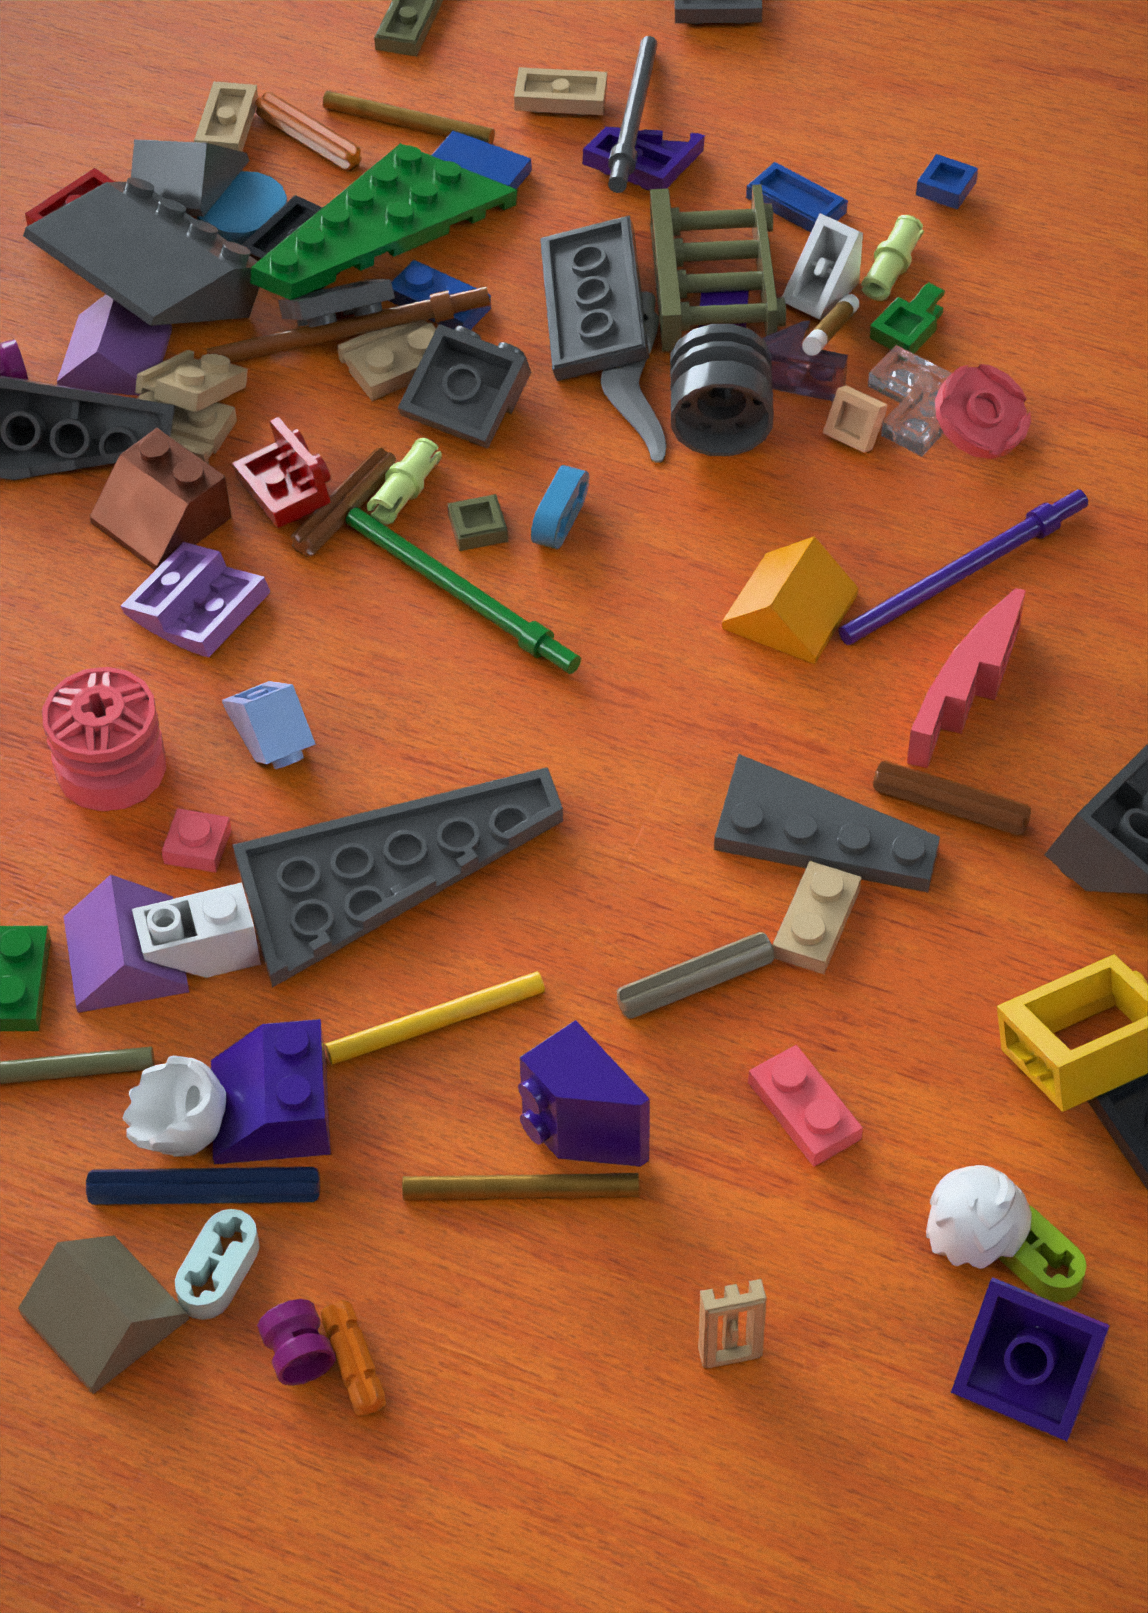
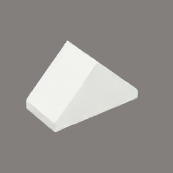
M820 213L782 295L785 298V303L819 320H823L835 305L859 283L863 233Z

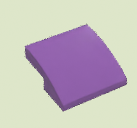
M183 542L121 605V608L125 615L150 632L183 649L209 658L267 597L270 589L263 576L227 567L220 551Z

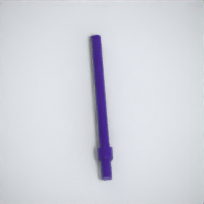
M1077 489L1053 504L1043 503L1027 512L1024 521L839 627L840 638L846 645H851L1034 537L1043 539L1061 527L1062 521L1088 506L1087 496L1082 490Z

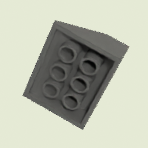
M130 177L127 179V182H106L25 228L23 236L151 326L249 318L259 290L258 286L250 283L251 267L258 261L250 256L251 252L248 248L241 244L227 241L217 234L218 229L214 225L194 219L185 212L186 207L177 201L163 198L154 192L155 187L151 183L140 178Z

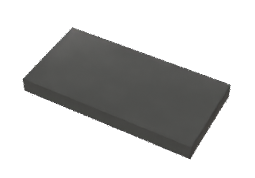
M630 215L540 238L552 370L556 380L561 381L649 359L635 233Z

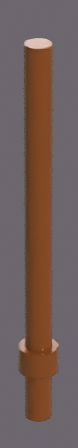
M487 286L450 295L449 291L446 290L430 294L431 299L387 308L367 315L346 317L321 326H306L207 348V354L225 356L230 359V363L431 318H435L436 322L454 319V313L490 306L491 304Z

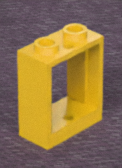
M1115 954L997 1006L1001 1050L1062 1112L1148 1074V983L1140 972L1132 971ZM1113 1006L1120 1009L1133 1022L1073 1050H1070L1053 1034Z

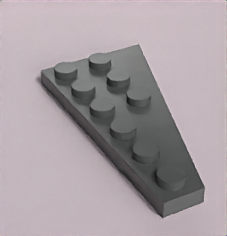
M548 767L234 844L235 860L272 988L563 822V807Z

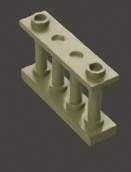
M752 185L751 209L680 212L679 207L671 208L669 189H650V230L662 352L672 351L677 341L681 338L682 331H690V326L764 322L767 346H777V327L786 326V303L784 297L776 298L768 232L773 231L772 203H764L762 185ZM752 228L753 240L683 243L682 238L674 239V236H680V231ZM756 259L757 271L686 274V270H677V267H683L684 262ZM760 290L761 303L690 306L689 302H680V299L687 298L688 293Z

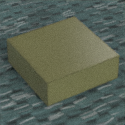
M496 494L447 503L448 516L459 551L508 542V530Z

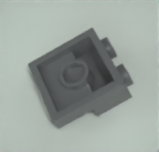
M438 324L398 406V410L401 416L488 449L505 413L512 414L532 372L525 354L517 347L504 342H500L498 346L483 341L477 333L466 327L456 326L455 329H451Z

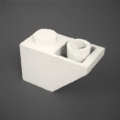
M242 882L132 909L143 957L146 961L205 978L261 965L254 924Z

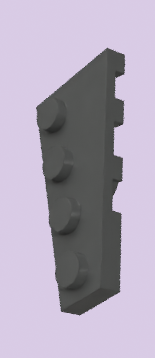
M738 754L714 837V850L807 868L809 861L860 876L862 880L928 893L940 837Z

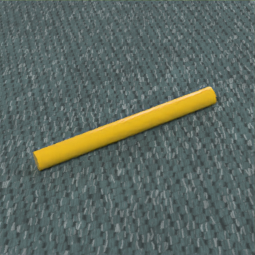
M536 971L325 1043L326 1053L331 1065L544 993V983L540 973Z

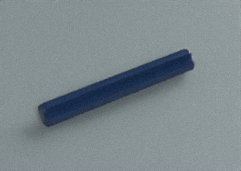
M315 1167L93 1169L88 1172L86 1178V1195L88 1202L93 1205L315 1202L320 1195V1174Z

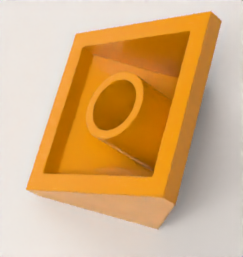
M813 536L765 554L723 619L722 629L815 664L857 597L859 588L818 539Z

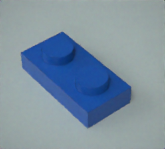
M413 260L391 282L395 299L388 301L401 306L431 299L430 294L448 290L450 295L477 288ZM491 305L454 313V319L436 322L435 318L428 320L451 329H455L456 326H462L471 330L491 309Z

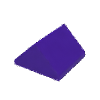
M992 1278L951 1393L1068 1441L1100 1366L1110 1325Z

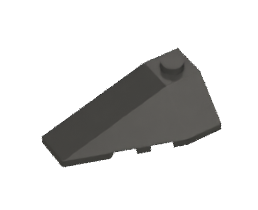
M0 376V478L17 480L116 463L120 454L156 428L171 437L175 405Z
M1148 744L1076 814L1044 854L1059 867L1064 875L1073 879L1086 891L1148 894Z

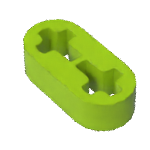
M1029 1205L1032 1212L1031 1229L1023 1245L1013 1257L1000 1256L998 1259L1040 1297L1056 1303L1068 1301L1076 1297L1082 1288L1087 1266L1085 1257L1078 1247L1035 1208ZM1048 1264L1055 1269L1062 1265L1068 1267L1067 1278L1060 1273L1052 1278L1046 1275Z

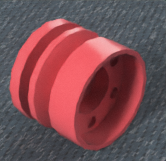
M100 667L85 669L66 677L50 691L42 708L43 728L47 736L48 748L51 751L57 783L67 798L84 808L98 811L119 810L145 800L160 785L166 771L165 749L161 730L159 729L154 695L144 680L126 670Z

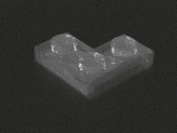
M896 345L869 372L868 387L900 403L882 421L881 436L923 456L944 434L936 418L935 398L940 385L952 373Z

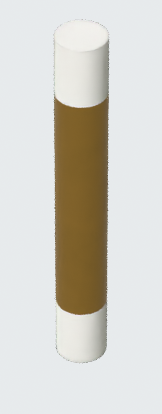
M845 295L804 339L802 348L807 355H817L857 311L859 300L855 295Z

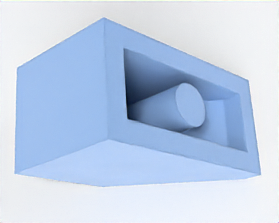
M268 681L222 700L227 714L256 762L264 764L272 762L274 769L285 767L304 758L301 750L315 745L293 684Z

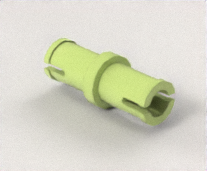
M910 215L899 216L888 239L878 245L874 252L875 262L861 282V286H863L862 291L867 297L876 301L886 300L898 276L907 271L912 262L911 253L924 233V230H922L924 226L919 219Z
M419 438L414 442L403 460L394 463L385 474L386 482L367 503L368 511H372L379 504L375 511L371 513L374 519L382 524L389 525L395 521L398 513L409 499L417 498L424 489V479L442 459L441 451L436 452L430 458L439 448L437 444L427 438Z

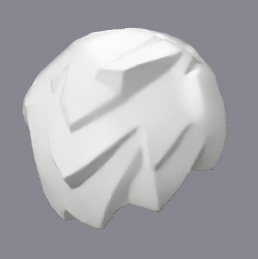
M170 1056L165 1064L149 1067L142 1072L139 1085L129 1091L131 1104L125 1110L122 1118L130 1126L127 1128V1138L138 1147L175 1157L195 1155L213 1142L218 1135L222 1118L225 1114L226 1091L213 1071L203 1062L188 1057Z
M975 1165L953 1170L938 1183L930 1199L931 1210L926 1228V1237L930 1239L933 1253L947 1256L954 1266L969 1263L981 1269L993 1263L1000 1256L1013 1257L1023 1245L1031 1229L1032 1212L1025 1194L1004 1173L992 1167Z

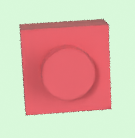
M177 808L162 848L164 864L216 873L231 833L229 817Z

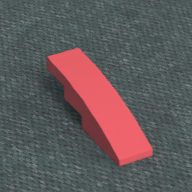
M1015 588L980 619L951 653L929 688L911 728L908 764L928 769L941 729L962 734L974 696L992 700L996 699L1021 625L1026 590Z

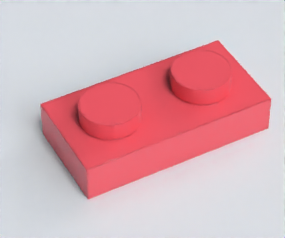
M797 1044L749 1070V1085L813 1167L862 1140L863 1127Z

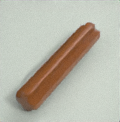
M376 448L329 496L331 503L315 510L291 535L292 547L306 557L313 556L346 522V517L350 510L355 507L360 508L386 481L385 474L395 463V456L383 448Z
M881 761L874 775L873 788L878 792L1014 835H1022L1030 820L1031 808L1027 804L893 762Z

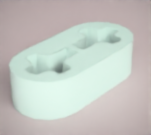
M237 1209L222 1210L214 1214L200 1232L175 1278V1290L179 1305L190 1317L200 1320L214 1318L223 1313L231 1303L257 1257L260 1248L256 1223L250 1215ZM235 1231L241 1232L243 1242L232 1241L222 1256L223 1248L220 1237L231 1238ZM213 1271L212 1280L215 1291L204 1290L199 1297H195L192 1285L202 1287Z

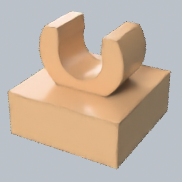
M847 385L839 387L823 434L864 453L873 450L888 404Z

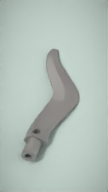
M642 292L650 354L658 330L659 316L654 312L655 296L650 292ZM647 359L603 370L601 386L604 394L642 437L649 450L651 460L661 463L666 454L665 436L653 409L643 395L639 385V379Z

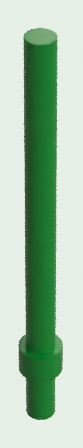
M355 507L350 510L346 517V524L518 639L520 648L535 658L543 656L568 674H572L578 669L581 664V657L556 641L551 630L537 621L528 622L360 508Z

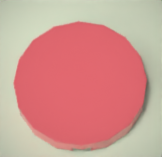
M980 364L978 367H968V365L959 367L940 385L935 398L936 418L943 433L957 448L974 457L994 459L1007 455L1026 437L1031 424L1030 411L1027 413L1024 404L1027 398L1022 388L1007 373L991 365Z

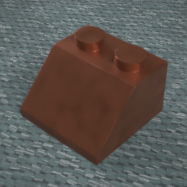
M158 428L120 454L90 514V520L94 526L154 570L183 542L196 545L232 518L225 476Z

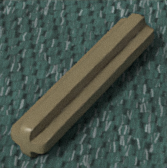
M757 932L619 987L617 990L619 1008L626 1018L632 1019L771 963L774 960L773 946L764 932Z

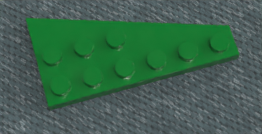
M400 143L251 267L250 283L293 300L335 282L336 273L353 266L362 271L374 265V257L388 252L395 257L449 234L450 225L466 219L473 224L485 219L486 210L498 206L506 210L516 206L518 190L464 169L455 162L441 160L421 152L417 147Z

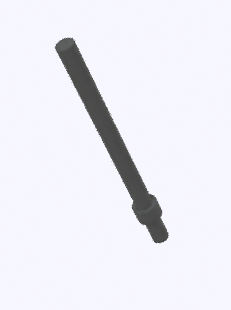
M651 36L642 38L618 142L610 152L608 167L611 173L608 186L611 191L616 193L623 192L626 189L628 177L634 172L638 154L635 146L658 46L657 40Z

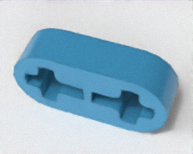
M566 465L560 466L535 513L531 528V541L533 543L556 550L561 547L585 501L589 486V473L587 471Z

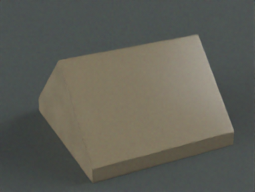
M114 1235L57 1242L18 1308L23 1318L92 1394L189 1320L188 1313Z

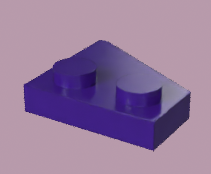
M605 127L583 148L582 164L610 175L611 171L608 167L610 152L617 145L621 128ZM645 129L639 131L635 146L638 154L634 172L628 177V182L639 185L646 190L667 189L704 151L705 135L690 133V140L688 142L662 140L663 131Z

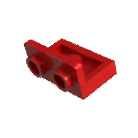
M277 417L269 421L275 443L233 462L232 466L237 480L275 526L280 528L290 522L298 521L303 516L331 503L325 484L331 480V476L323 458L318 453L311 455L299 430L294 429L291 431Z

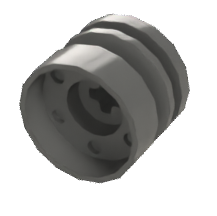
M734 324L706 325L693 329L680 338L670 353L671 429L678 441L692 451L709 456H733L750 451L765 441L773 428L772 355L765 340L751 329Z

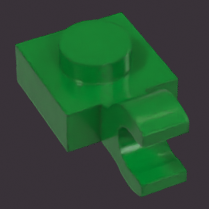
M927 283L910 303L897 297L870 325V339L909 359L937 330V320L942 315L944 308L936 303L944 296L945 290Z

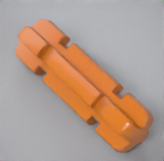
M345 1300L327 1305L321 1311L322 1324L327 1338L330 1339L340 1374L349 1392V1399L353 1410L358 1416H367L371 1413L379 1412L386 1406L385 1393L379 1378L376 1376V1369L361 1328L358 1327V1320L353 1306Z

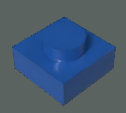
M936 154L917 181L916 195L958 210L977 182L978 168Z

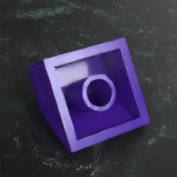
M320 1019L262 1024L211 1060V1070L226 1091L225 1114L223 1115L218 1135L213 1141L214 1165L331 1155L326 1053Z
M576 1020L519 1057L521 1083L518 1085V1090L522 1097L520 1122L534 1143L541 1145L544 1142L558 1159L639 1167L649 1161L650 1099Z

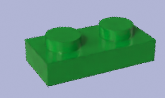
M0 926V1031H39L51 941L48 926Z

